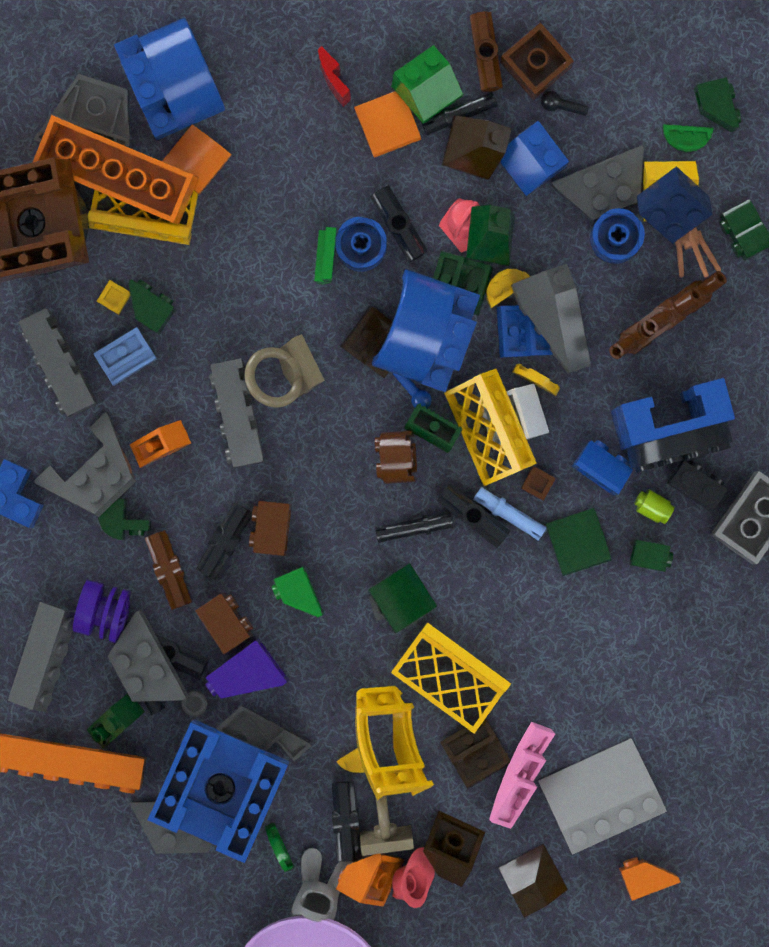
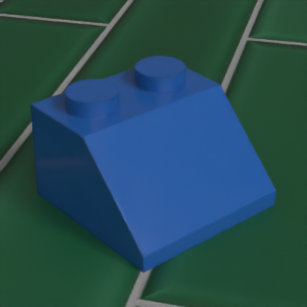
M539 121L519 134L507 145L506 153L500 161L525 196L539 188L567 167L569 163L568 159Z
M596 440L595 443L589 441L571 467L613 496L618 495L633 471L629 467L630 462L619 454L614 457L608 453L609 447L601 441Z

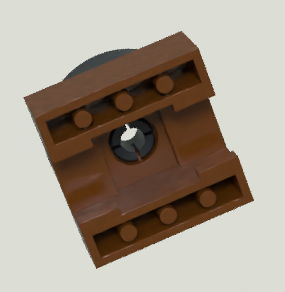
M54 157L0 170V283L33 275L53 274L65 268L88 264L89 258L86 247L89 227L88 212L83 198L75 188L71 162ZM38 218V220L42 221L39 222L38 227L35 229L34 220Z

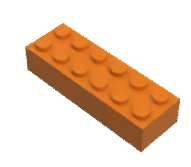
M51 115L33 162L54 157L68 160L71 162L74 181L178 225L181 222L199 178Z

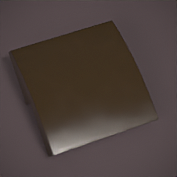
M370 306L340 347L378 375L385 378L389 372L372 366L374 356L381 350L393 322L373 306Z
M486 718L475 733L465 727L440 742L467 789L505 768L511 761Z

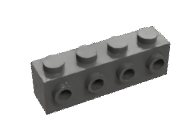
M39 603L8 701L31 710L47 711L52 701L55 683L60 677L63 659L68 652V643L73 632L75 612L52 604Z

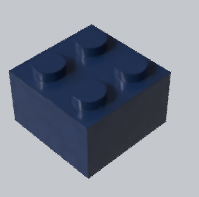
M677 166L637 195L639 215L672 244L713 215L709 195Z

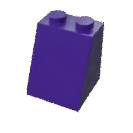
M258 638L205 677L208 680L205 685L214 697L218 694L222 699L283 686L289 679Z

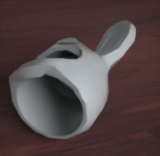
M308 848L303 851L300 860L303 884L294 900L291 910L292 917L304 916L306 919L315 922H322L321 920L325 919L334 920L338 896L341 893L336 890L339 883L338 878L346 866L353 862L340 861L336 865L328 883L319 882L322 855L317 849Z

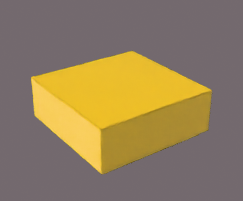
M109 280L97 302L119 315L131 294L130 291Z

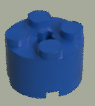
M621 208L611 209L598 218L591 230L590 242L596 256L605 262L613 264L626 262L641 248L645 236L644 227L631 211ZM615 231H618L619 236H623L619 242L615 241L614 237H611Z
M354 217L344 222L336 235L335 247L339 260L347 268L357 272H365L377 267L384 259L387 249L386 234L381 225L372 219L364 217ZM358 239L362 242L367 241L365 249L355 248Z

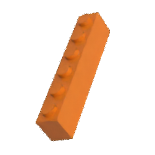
M0 733V772L7 773L8 769L18 770V775L33 777L34 773L43 774V779L59 781V777L67 778L69 783L84 785L85 781L95 783L94 787L100 789H109L110 786L120 787L119 791L125 793H135V790L142 788L147 757Z

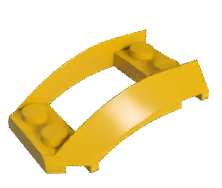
M396 686L362 688L356 693L355 727L357 747L363 770L377 801L385 795L411 792L412 796L434 785L432 780L427 781L422 770L425 765L416 745L411 719V710L414 708L413 703H405L401 699L403 693ZM393 714V748L398 765L379 767L370 740L368 716Z

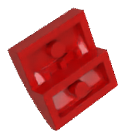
M321 46L318 49V55L324 79L335 98L344 107L351 100L350 89L338 78L340 76L339 63Z

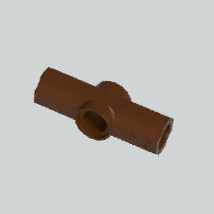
M486 11L477 12L470 15L469 18L481 92H493L503 89L492 13ZM482 47H489L493 54L490 57H483L479 50Z
M166 530L146 537L145 541L154 562L153 569L159 584L163 586L171 610L192 603L193 601L184 580V571L181 570L180 560L173 551Z

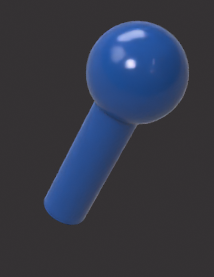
M393 373L395 378L412 396L411 402L414 408L420 403L422 407L426 406V409L431 405L432 399L427 391L419 390L411 379Z

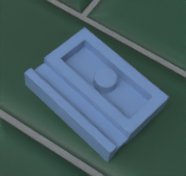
M138 327L94 353L95 358L113 386L157 360Z

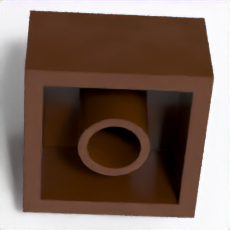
M540 22L501 56L500 63L531 99L535 100L572 68L574 60Z
M258 501V506H253L252 521L256 522L255 532H250L249 547H253V553L286 556L291 504Z
M225 592L195 610L223 654L251 637L252 633L250 631L254 629L246 616L241 618L236 609L239 608V605L232 594L227 596Z

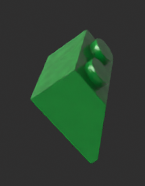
M434 45L393 74L391 87L423 124L463 96L450 63Z
M304 567L273 579L275 585L271 587L277 600L282 599L284 604L316 617L324 614Z

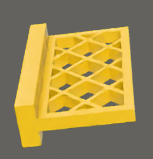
M94 190L91 210L88 213L89 228L190 245L198 193L193 190L192 197L188 202L190 209L188 210L187 207L185 209L188 215L187 225H178L166 222L163 218L157 220L150 219L146 211L141 209L132 216L125 215L121 208L127 203L121 201L117 204L113 197L104 193L100 194L99 191ZM107 196L114 204V207L108 211L97 210L98 202Z
M497 369L473 377V379L444 392L458 427H462L461 434L483 486L537 464ZM475 383L478 387L481 397L472 394ZM458 392L465 396L463 406L458 404L455 393ZM471 400L479 404L477 414L469 410ZM485 408H487L491 421L483 418ZM467 416L475 420L473 430L466 423ZM481 424L489 428L487 437L479 433ZM495 432L498 434L501 445L493 441ZM477 440L485 443L483 453L477 449ZM491 447L499 451L497 461L489 457ZM505 455L507 456L512 469L503 465ZM487 463L495 467L492 478L489 477L486 470Z
M429 623L425 624L391 671L393 675L473 733L477 731L500 697L511 685L510 682ZM423 638L431 644L432 655L418 658L416 646ZM435 648L438 649V650H439L440 652H442L443 654H438V655H436V654H435ZM414 651L415 658L408 659L410 654ZM449 657L452 660L453 671L438 673L436 658ZM433 658L435 673L420 676L418 660ZM415 661L417 676L406 678L398 672L404 663ZM455 663H457L464 669L456 670ZM468 671L473 676L474 686L459 688L457 673ZM454 673L456 689L441 691L439 676ZM436 676L438 691L425 692L422 689L421 679ZM476 678L479 679V680H480L481 682H483L484 684H482V685H477ZM418 679L419 687L410 680ZM490 687L496 694L490 702L480 703L478 688ZM475 689L477 704L462 706L460 691ZM457 692L459 707L447 708L444 706L442 694ZM439 694L440 702L432 697V695ZM488 705L482 713L481 706ZM478 707L479 718L472 726L464 720L463 709ZM460 710L461 717H459L453 711Z

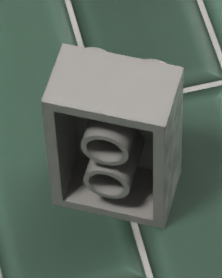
M760 471L752 474L710 534L751 564H758L769 548V478Z

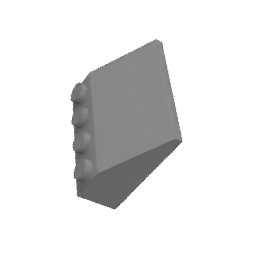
M632 738L538 780L572 855L667 812Z

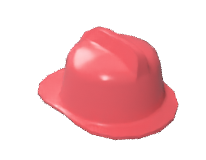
M459 198L451 205L442 218L439 227L462 253L467 251L471 208L480 205L476 201Z
M424 847L417 848L411 854L407 864L397 869L392 878L393 897L405 901L412 908H418L424 904L435 875V870L423 852Z

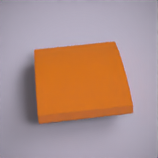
M395 91L354 107L374 158L421 140L410 108Z
M192 124L162 162L199 177L194 191L200 195L232 155Z

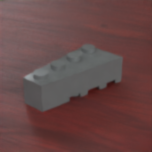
M45 308L18 321L23 330L22 335L27 345L31 346L35 353L33 358L39 369L42 368L46 375L44 380L50 392L54 391L58 398L55 403L62 415L66 413L67 417L71 418L98 405L54 313Z
M240 358L211 364L212 373L209 374L212 389L216 388L218 397L214 399L217 414L221 413L223 423L220 424L221 435L223 439L227 438L229 448L225 449L227 463H232L233 468H239L265 462L251 394L245 383V364Z

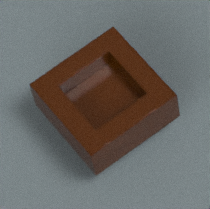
M533 466L521 489L544 501L556 478Z

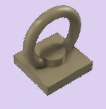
M302 334L292 338L281 348L268 347L255 352L249 358L244 373L245 383L250 394L261 404L275 408L291 404L298 397L308 393L325 381ZM263 359H279L283 374L292 386L286 395L271 397L262 392L255 380V370Z
M383 796L378 801L376 799L379 825L375 826L372 831L360 832L362 856L414 849L411 825L397 827L396 824L390 823L387 796Z

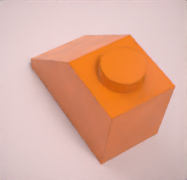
M179 420L159 427L129 445L141 468L191 444V441L182 421Z
M637 857L624 861V866L619 868L632 901L680 883V879L676 874L644 859L638 861Z

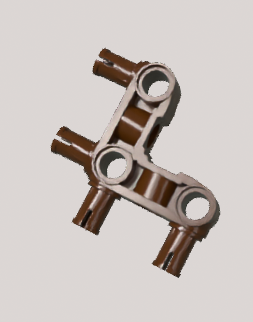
M716 271L704 281L695 280L678 292V294L665 300L654 308L650 314L620 333L619 341L609 348L610 355L615 359H619L627 353L637 354L666 330H670L687 318L686 316L691 313L693 314L710 302L712 293L727 282L725 275L721 271Z

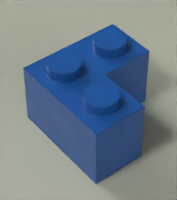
M4 459L0 466V515L28 528H34L44 505L21 494L32 471Z

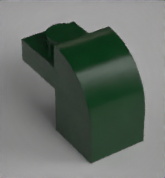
M119 498L98 517L103 531L110 537L118 540H125V530H129V535L144 536L145 531H151V521L126 519L127 499Z

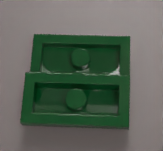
M441 251L433 278L479 294L480 297L473 314L479 316L493 267Z
M594 508L546 523L547 532L562 576L611 561L608 546Z
M410 563L368 589V592L395 634L437 607Z

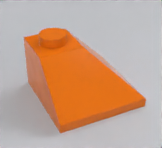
M374 854L349 864L339 875V883L336 890L359 903L384 906L393 887V875L397 869L402 867L405 859L386 854Z

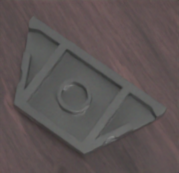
M643 145L553 181L551 183L552 187L565 196L575 207L579 208L591 221L597 220L602 214L611 209H624L638 203L637 195L641 193Z
M142 610L135 612L108 655L132 702L179 701L189 698L190 696Z
M156 801L131 802V807L156 854L208 853L212 843L180 829L175 833L148 821Z

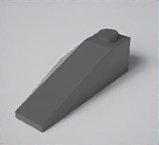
M565 264L543 271L512 284L511 287L520 310L524 316L528 315L536 326L534 328L539 335L542 334L548 342L550 351L567 374L591 366L577 290L568 265Z

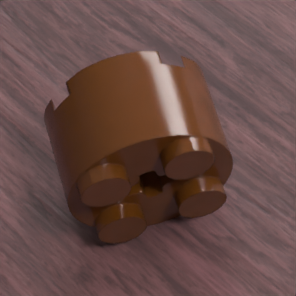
M413 431L384 432L380 434V437H375V451L380 454V463H376L377 478H381L384 484L417 481V477L412 476V472H417L416 444H411L409 438L414 437Z

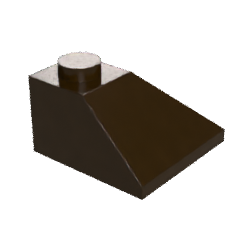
M454 116L442 166L489 180L506 153L512 128L487 120Z
M438 811L423 852L439 877L462 887L473 869L485 831Z
M544 843L499 867L524 918L546 907L568 890Z

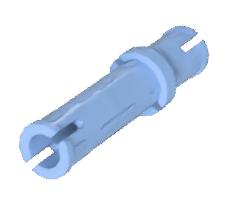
M482 486L473 501L492 511L491 514L495 517L497 515L531 535L537 541H539L547 528L508 504L505 498L501 497L500 499Z

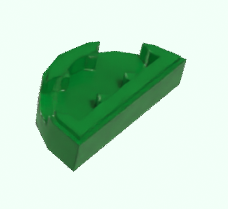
M662 125L663 135L668 144L682 152H694L704 147L712 137L714 129L709 127Z
M275 823L266 825L267 837L284 872L294 869L292 860Z

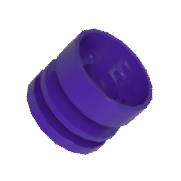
M87 580L77 604L73 632L90 636L95 627L98 626L99 639L104 640L108 630H110L109 641L116 643L120 634L125 629L129 617L131 592L123 589L119 600H117L118 587H113L108 597L104 596L105 585L103 583Z

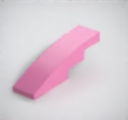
M533 722L530 723L516 748L498 790L489 819L492 823L510 829L515 824L537 789L533 781L546 762L542 755L555 735L552 729Z

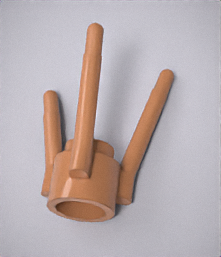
M697 227L675 242L679 276L681 278L684 277L682 246H684L685 250L693 248L705 278L709 274L698 245H701L715 270L721 271L715 257L703 239L701 230L698 231Z

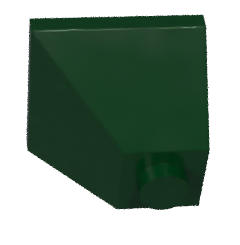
M494 205L474 206L471 208L466 258L510 266L515 219L511 209Z

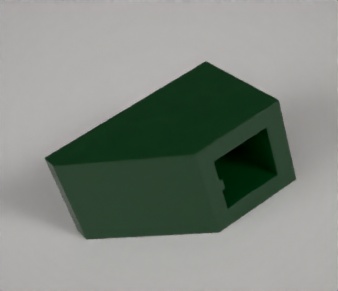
M727 77L697 84L694 88L699 113L729 132L736 131L739 128V123H741V115L739 109L734 108L732 99L735 98V92L732 83L728 84Z
M131 279L128 285L135 319L160 335L176 311L172 306L174 301L162 293L159 297L150 292L152 287L141 279L137 283Z
M634 540L629 565L666 572V567L670 568L673 560V552H670L671 546Z
M127 693L98 718L87 731L93 740L104 749L144 714L145 711L137 702H132Z

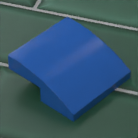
M518 305L497 307L500 358L553 355L548 342L542 334L539 335L534 329L536 326L528 315L524 316Z

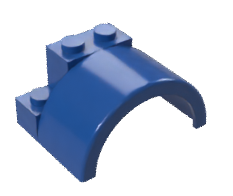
M185 18L141 37H138L136 34L114 44L121 60L120 62L156 141L225 111V106ZM168 104L171 113L166 112L163 106Z
M405 269L402 276L403 287L392 326L381 350L374 356L372 366L446 392L453 370L459 371L476 326L477 322L472 320L480 295Z

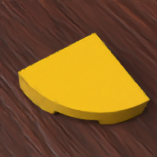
M358 747L336 761L340 767L349 772L364 773Z

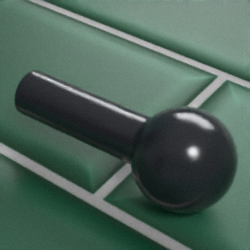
M554 91L544 93L541 98V105L547 111L561 109L586 116L589 106L561 99L559 94Z

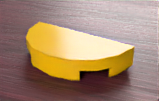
M505 269L498 272L490 280L486 289V300L490 309L514 293L511 287L512 284L530 276L518 269Z
M516 364L512 371L555 396L560 390V386L551 382V379L531 368L527 369L521 364Z

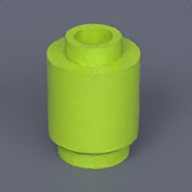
M650 489L646 492L641 491L634 503L637 505L636 511L656 523L661 522L663 524L667 523L675 508L670 504L669 500Z

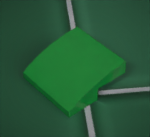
M326 227V231L319 230L314 279L317 284L324 285L332 282L337 228Z

